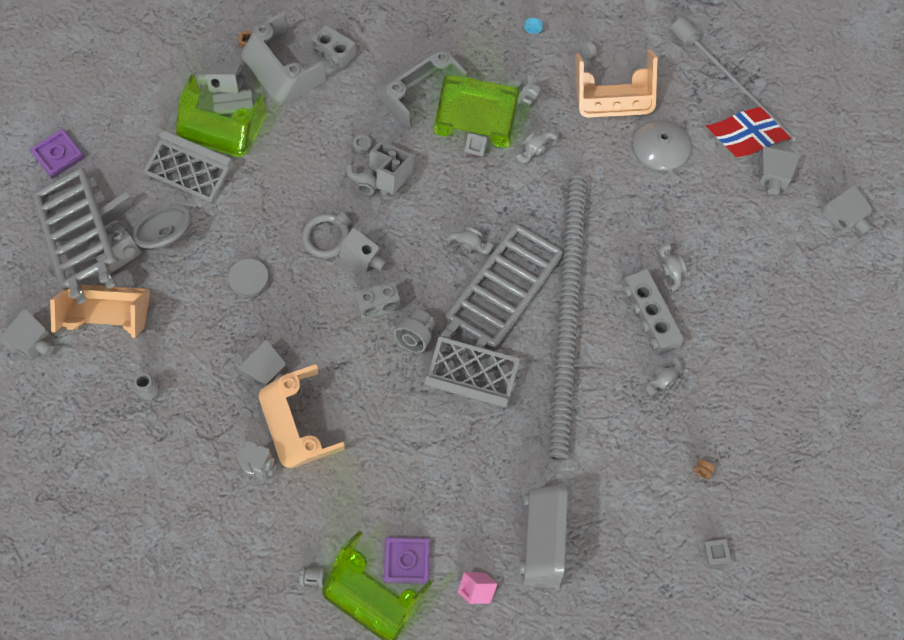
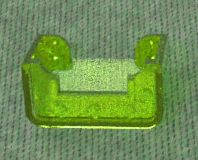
M455 75L445 76L437 108L434 133L440 136H447L452 134L453 129L491 136V142L497 147L509 148L518 112V89L508 85Z

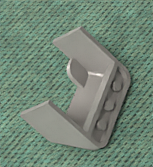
M283 12L256 26L241 52L242 62L276 105H285L326 81L322 61L306 70L298 63H290L283 67L267 46L270 42L288 33Z
M427 52L377 85V98L406 130L410 129V112L399 100L405 96L407 89L437 69H443L463 92L467 91V72L448 52Z
M555 485L529 489V494L524 495V507H528L526 558L521 560L520 574H524L523 586L559 588L565 565L567 486Z

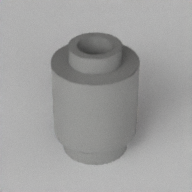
M141 373L135 377L133 386L142 399L151 400L157 396L159 387L152 375Z

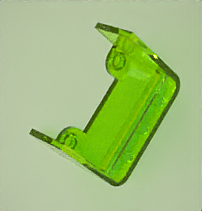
M191 74L179 97L175 127L177 136L197 145L236 157L245 156L249 152L267 114L263 95L259 94L252 110L239 108L234 112L232 118L197 108L200 90L195 75Z
M358 531L341 547L324 583L322 594L328 602L381 640H397L422 605L433 581L429 579L419 592L413 589H406L398 596L364 572L367 560L361 552L356 550L363 534L361 531Z

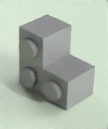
M380 141L370 151L369 169L377 172L376 187L394 194L413 174L415 155Z

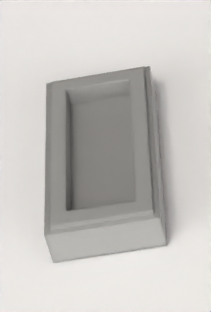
M127 192L122 193L99 209L104 227L134 206Z

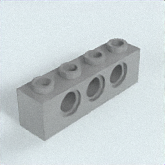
M648 269L625 277L622 291L625 297H629L631 309L635 315H638L640 327L643 332L647 333L651 349L655 350L659 356L681 347L684 338ZM642 293L646 295V297L642 298L638 294ZM646 311H653L655 315H650ZM656 328L663 329L664 333L657 332Z

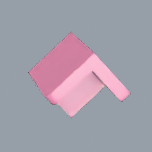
M464 572L457 592L469 604H488L492 601L498 583L485 572Z

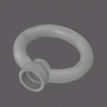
M342 211L338 215L320 214L313 217L307 222L302 232V242L305 249L318 258L337 256L340 254L341 243L349 234L348 226L352 222ZM321 222H333L342 233L339 244L330 250L315 248L310 241L312 229Z

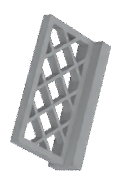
M162 130L158 136L160 141L142 173L213 204L229 171L232 172L235 167L231 158ZM163 146L169 148L171 154L161 158L160 152ZM183 154L186 155L188 162L178 165L176 157ZM173 159L175 166L165 170L163 162ZM203 162L206 169L195 172L193 164ZM160 163L161 172L156 174L150 172L154 165ZM190 166L192 174L182 177L180 169ZM216 169L223 171L220 177L212 179L210 171ZM177 171L179 179L170 181L167 174ZM208 173L210 181L199 184L197 176ZM194 178L197 186L187 188L184 181ZM212 185L213 191L209 197L203 195L201 188Z
M439 337L424 385L507 409L520 358ZM442 342L450 344L455 352L443 357L440 352ZM465 349L471 350L475 357L463 363L458 353ZM474 351L479 352V353H482V354H480V355L477 356ZM487 354L492 356L495 363L484 369L479 358ZM457 355L462 365L450 370L445 360ZM477 360L482 371L471 376L466 365ZM506 360L515 362L513 370L504 374L499 364ZM444 362L449 372L443 376L434 375L435 366ZM497 366L502 377L491 382L486 371ZM464 367L469 378L462 382L456 381L452 373ZM484 373L489 384L481 388L476 386L473 379ZM451 375L453 380L445 377ZM509 375H511L510 381H508L506 378ZM505 379L508 384L506 394L497 392L493 384ZM471 380L473 385L467 384V382ZM491 386L494 391L488 390L486 388Z

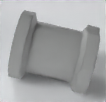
M302 566L300 586L308 584L319 585V588H323L326 573L325 567H321V569H308L306 566Z

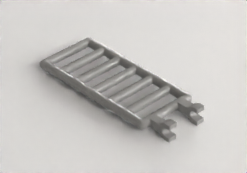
M79 168L35 192L33 198L60 287L62 289L70 287L71 298H76L77 303L80 305L87 301L80 281L92 274L99 272L100 282H105L108 289L115 286V281L108 267L115 262V257L86 170ZM80 178V185L45 204L43 203L42 198ZM82 192L85 193V199L48 219L47 211ZM89 206L91 213L54 233L52 232L51 226ZM94 221L96 228L57 248L55 241ZM99 235L101 243L64 263L61 262V255ZM104 251L106 258L68 279L66 278L65 271Z
M515 223L446 313L445 318L451 323L442 332L441 337L452 340L455 333L461 328L479 339L474 346L483 349L487 345L492 348L498 347L561 260L564 251ZM519 233L553 253L554 256L548 263L511 240ZM507 247L544 270L536 277L504 258L501 254ZM497 262L533 285L525 292L490 271V268ZM485 276L522 300L515 308L478 284ZM472 292L477 293L511 314L506 322L503 323L469 302L467 299ZM463 307L493 325L499 331L494 338H491L457 317V312ZM470 350V351L468 352V354H469L468 359H469V360H471V359H473V358L475 357V356L473 355L472 351ZM474 351L477 356L481 354L479 352Z

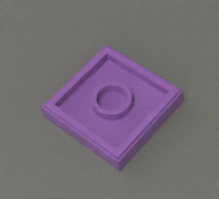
M63 128L30 149L31 153L52 179L85 158L84 154Z
M386 537L384 583L429 584L430 538Z

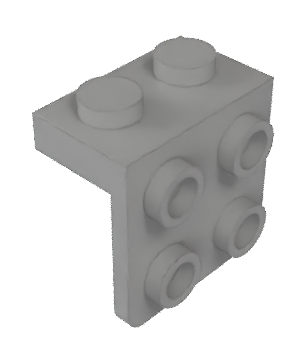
M117 222L105 227L115 257V262L108 266L111 274L142 254L132 237ZM99 235L84 243L87 250L101 243ZM104 251L93 256L97 262L106 258Z

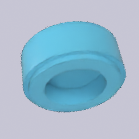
M529 18L525 20L524 30L526 32L537 34L542 31L543 22L540 19Z

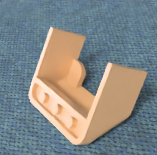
M648 49L647 68L638 69L633 73L632 84L595 86L593 75L589 72H584V61L579 53H575V84L580 113L584 117L643 115L653 112L656 107L657 56L652 49Z
M80 284L86 296V302L79 305L76 298L72 299L70 287L63 289L50 299L51 332H57L61 327L75 330L84 323L123 325V329L131 334V338H136L145 327L150 290L117 286L108 289L102 285Z
M316 364L285 374L263 387L259 392V401L279 460L286 468H295L345 450L344 442L322 449L320 441L315 436L309 435L300 438L286 398L298 392L300 380L319 374Z

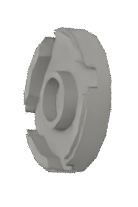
M252 258L242 259L230 268L228 283L238 296L244 298L255 297L267 288L269 273L265 265L259 260Z

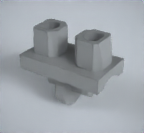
M528 75L522 84L515 79L507 83L506 91L508 94L516 96L511 104L512 107L517 108L519 104L529 107L533 98L537 97L540 86L532 83V76Z

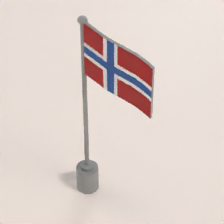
M684 16L677 19L672 25L671 31L686 46L696 44L758 106L757 108L737 113L721 122L704 126L735 159L761 151L763 146L769 147L788 140L795 142L797 139L796 135L793 136L698 41L700 31Z

